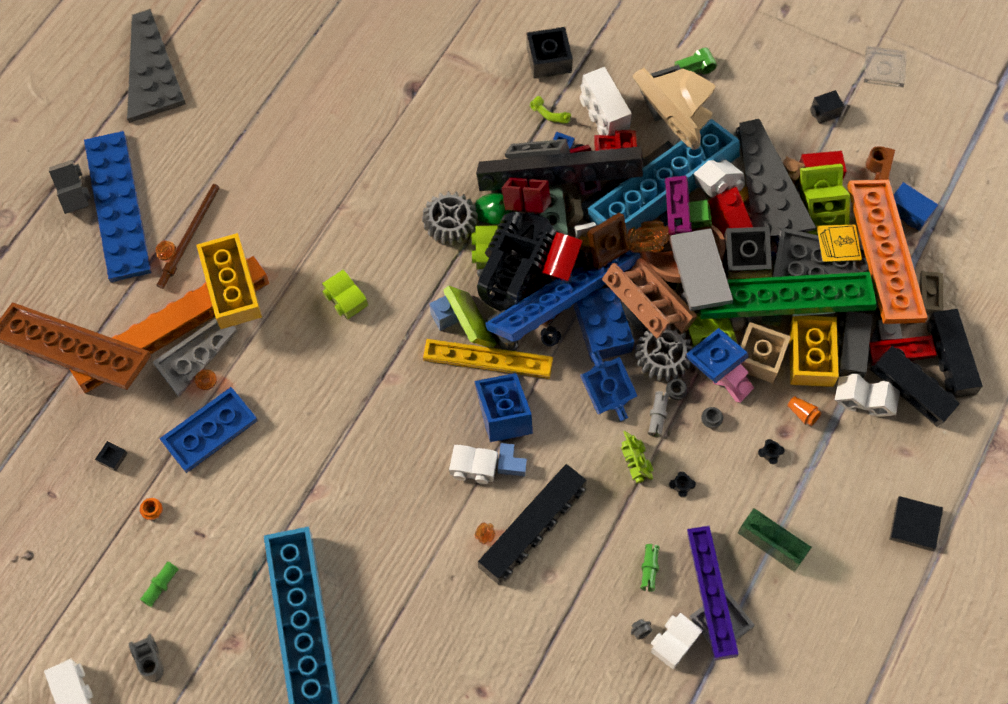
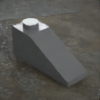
M567 139L514 143L507 149L505 157L513 159L570 153Z

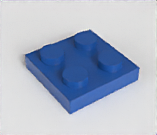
M719 328L686 353L687 359L715 384L749 358L748 352Z

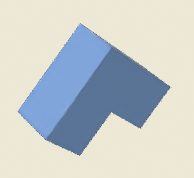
M501 443L498 474L525 476L527 459L514 458V444Z

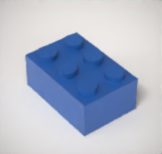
M609 287L595 290L588 294L586 298L574 303L573 307L591 362L593 360L590 353L597 350L602 360L632 352L634 339L623 311L621 300Z

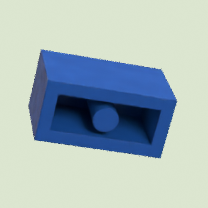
M904 182L893 194L900 219L918 231H921L938 206L937 203Z

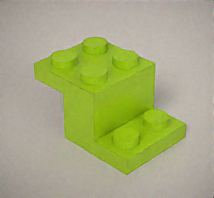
M841 164L800 168V198L816 228L817 226L849 225L850 194L843 187V166ZM817 230L806 232L809 234L818 235Z

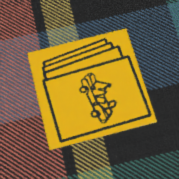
M856 224L817 226L823 262L862 260Z

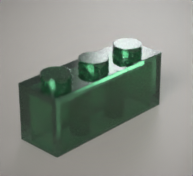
M755 508L750 512L738 531L739 535L793 572L798 569L812 548Z

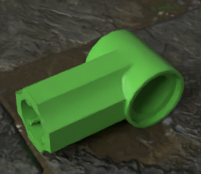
M706 47L696 51L693 56L675 61V66L679 65L681 69L694 73L708 74L717 68V63L711 51Z

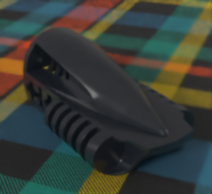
M511 212L503 215L485 251L489 259L477 284L478 295L485 304L498 311H503L520 302L533 273L540 274L542 272L557 232L550 224L549 219L533 213Z

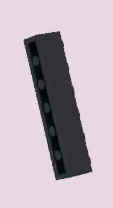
M566 463L478 560V568L498 585L502 580L506 582L514 573L512 569L517 564L521 565L529 556L527 552L532 547L537 548L543 540L542 536L546 531L551 532L555 528L560 515L565 516L573 506L571 503L576 498L579 500L587 491L585 488L587 480Z

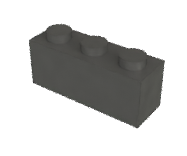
M848 311L845 312L843 318H839L838 330H841L840 337H837L839 377L858 374L864 378L867 373L872 314Z

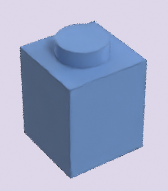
M446 296L430 303L431 316L440 331L459 322Z

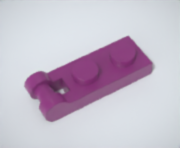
M685 175L665 178L669 235L692 232L688 177ZM682 219L683 225H676V220Z

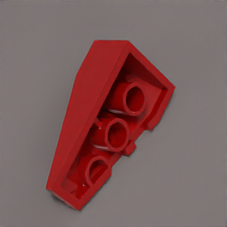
M737 187L717 194L708 202L711 208L712 225L722 233L724 239L727 228L753 227Z

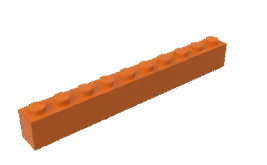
M253 255L250 258H246L256 292L268 285L269 280L266 272ZM205 282L194 291H189L183 298L169 303L166 308L150 314L144 321L139 324H133L127 331L112 338L147 350L150 354L156 352L215 316L207 283ZM69 369L85 394L104 383V381Z

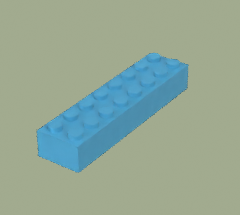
M710 119L699 131L701 135L699 148L695 150L688 147L682 140L645 166L643 177L627 179L588 208L590 223L595 222L597 226L615 214L622 213L624 214L627 237L629 239L667 210L665 178L686 175L688 177V192L691 193L698 188L694 173L709 160H714L715 162L727 160L731 163L740 157L739 139L713 119Z
M304 527L264 535L289 704H340L310 528Z

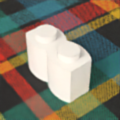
M454 445L449 468L450 475L460 481L472 478L480 484L494 482L498 452L464 445Z
M681 613L677 617L672 616L665 625L667 628L666 632L663 635L658 633L651 642L654 646L651 653L672 669L677 666L703 631Z

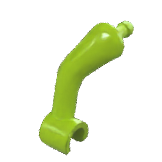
M540 96L535 97L530 102L531 109L538 111L548 121L567 124L571 120V113H552L543 106L544 100Z

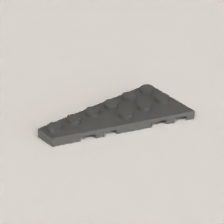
M151 9L132 14L127 120L129 123L186 104Z
M781 228L772 277L869 272L862 245H859L862 260L823 262L818 235Z

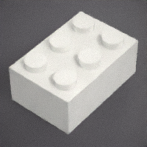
M602 67L583 75L582 84L580 85L582 90L580 101L583 107H587L590 120L596 123L599 135H615V130H630L632 113L606 68Z

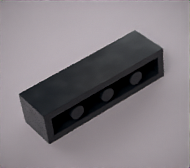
M958 308L933 312L927 321V330L933 338L935 350L939 357V369L945 376L946 390L951 392L956 398L976 395L983 385Z
M893 345L870 368L879 378L890 382L898 389L900 396L936 427L944 423L960 404L951 392L941 388L936 379L927 376L917 363L911 362L905 357V353L901 349L895 348Z

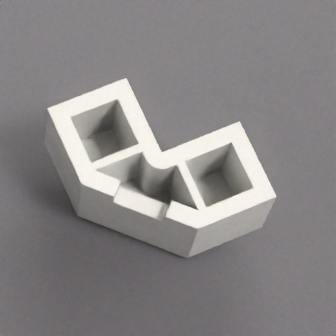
M709 160L694 173L696 185L712 198L734 187H737L740 192L745 186L743 172L727 160H721V162Z
M849 374V376L839 377L835 401L847 410L856 411V408L869 411V415L875 417L896 415L900 391L890 382L880 381L879 383L869 384L860 375Z

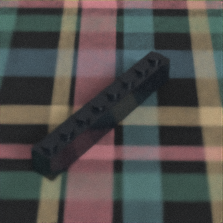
M642 146L481 161L478 163L476 172L479 191L502 190L503 185L509 178L527 179L528 187H530V179L548 180L549 185L643 177Z

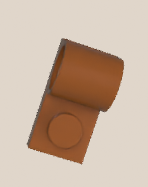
M876 146L871 149L865 166L870 172L875 173L874 180L889 179L895 149Z

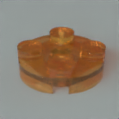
M646 221L641 223V227L636 230L635 226L631 228L627 233L631 251L634 253L641 251L660 252L664 249L663 245L669 241L670 233L668 226L665 227L663 222Z

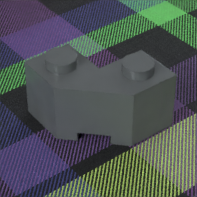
M72 159L49 167V173L57 190V197L65 214L89 206L88 199H91L87 187H83L80 178L83 173L79 164L75 165Z

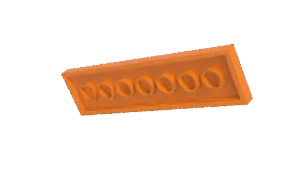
M849 180L847 188L883 324L925 323L928 317L890 181Z

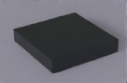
M898 496L889 540L935 551L943 507Z

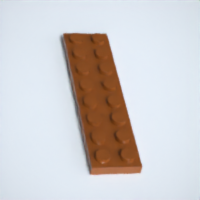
M13 302L0 317V343L125 390L129 389L151 358V354L147 350Z

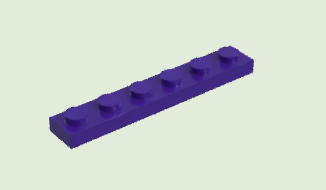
M710 526L687 529L714 659L717 661L737 658L739 653Z

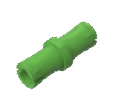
M653 544L645 545L644 563L641 565L643 574L640 589L646 591V587H648V592L655 591V580L659 571L658 554L660 547L654 545L652 550Z
M167 561L159 574L151 579L152 583L140 600L147 606L152 607L160 594L168 589V583L179 569Z

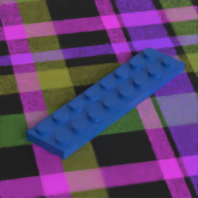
M124 131L84 139L108 279L111 283L152 273L126 135Z
M629 250L600 269L593 267L590 270H586L579 265L574 267L568 281L555 279L518 302L517 305L510 307L486 322L487 331L512 342L522 339L524 335L537 329L544 322L553 319L557 314L570 308L577 301L586 298L588 294L596 289H600L605 284L602 278L612 263H616L624 272L631 269L637 259H641L640 253Z

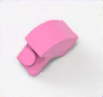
M741 364L716 383V385L725 386L735 402L740 403L754 389L746 377L748 371Z

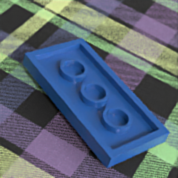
M230 387L159 439L185 473H188L258 420L234 389Z

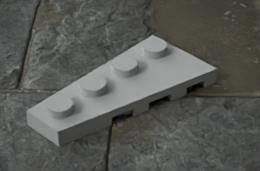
M215 318L154 360L153 364L179 397L233 337L237 330L234 326L220 329Z

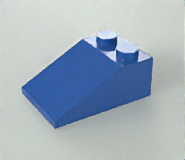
M517 373L474 381L490 442L533 434L532 414Z

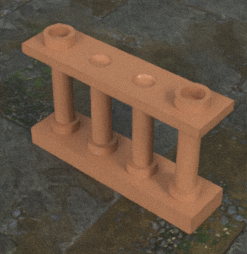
M643 258L637 259L629 272H623L616 263H612L602 278L656 338H660L669 324H674L681 332H686L697 318L694 311H690L689 306Z

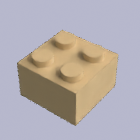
M749 322L741 343V347L748 352L749 358L741 363L748 371V375L774 383L791 336Z

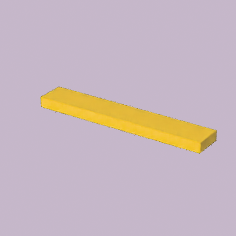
M426 339L423 361L550 379L553 357Z

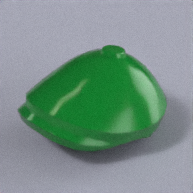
M503 193L486 194L480 197L474 204L478 220L484 223L499 225L503 215L514 212L513 210H505Z

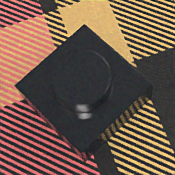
M107 441L95 460L116 472L128 453L126 450Z

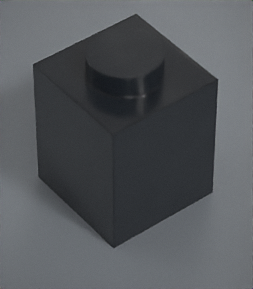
M834 90L814 97L810 111L812 116L816 117L818 123L821 124L841 117L845 105L837 91Z

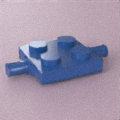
M598 350L590 353L595 366L581 374L580 377L597 414L608 410H616L620 421L629 418L623 406L629 400L638 396L621 358L618 357L611 361L603 362Z

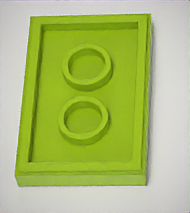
M447 286L443 289L470 342L489 348L497 345L491 332L487 331L485 321L470 293L452 286Z

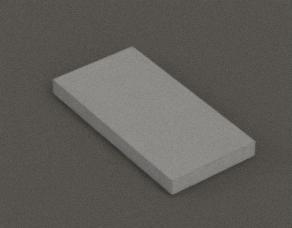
M705 229L670 235V244L690 311L732 304L733 298L712 230Z

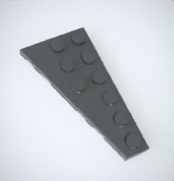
M758 118L740 122L753 227H770V239L779 237L781 228L800 232L817 230L761 120Z

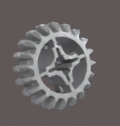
M448 191L443 196L440 192L439 198L433 196L432 202L427 201L426 208L423 209L422 222L424 223L425 231H428L429 237L434 236L435 241L441 239L443 245L446 241H449L452 245L454 240L461 243V238L466 240L469 238V234L473 233L475 226H477L478 214L476 206L472 205L471 199L466 200L465 194L459 197L457 191L454 195H451ZM439 212V220L435 222L434 217ZM465 214L466 220L461 224V216Z
M670 325L660 338H656L651 332L645 331L643 337H639V344L635 348L637 351L635 358L638 359V367L644 366L642 372L646 373L649 371V377L652 378L656 375L658 381L662 377H665V380L668 382L670 376L674 379L678 378V374L683 376L686 371L685 369H689L691 365L686 356V353L693 349V347H690V339L685 340V333L679 335L678 328L672 331ZM655 343V350L648 354L647 348ZM680 352L681 359L674 364L673 356Z

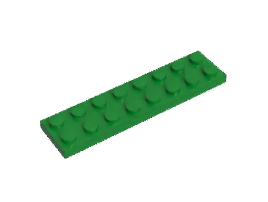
M870 272L730 279L727 282L733 298L732 304L700 309V319L876 310L877 304Z

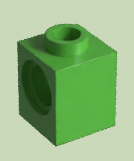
M708 201L689 202L691 228L712 226L711 208Z

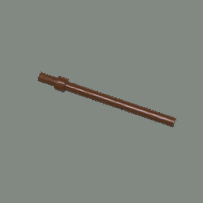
M212 184L172 258L162 269L163 274L156 284L158 288L164 289L170 277H173L177 271V264L220 189L217 184Z

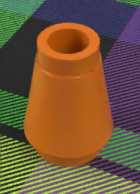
M796 396L787 405L805 425H814L821 416V411L818 410L817 406Z

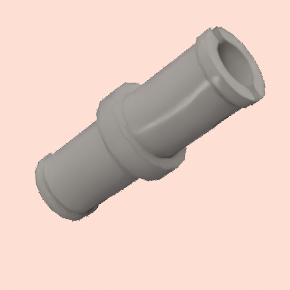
M662 391L655 393L654 406L650 411L651 422L648 431L650 436L655 433L654 437L662 436L664 419L667 418L668 414L666 407L669 394L666 392L664 395Z

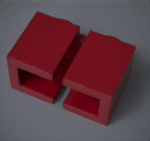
M509 178L502 187L505 210L521 212L526 209V211L536 214L544 213L551 203L548 180L530 179V188H528L527 179Z

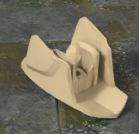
M641 68L634 73L632 77L672 131L688 147L695 150L699 148L701 139L699 131L712 117V112L702 105L714 92L715 85L700 75L685 69L653 78L645 68Z

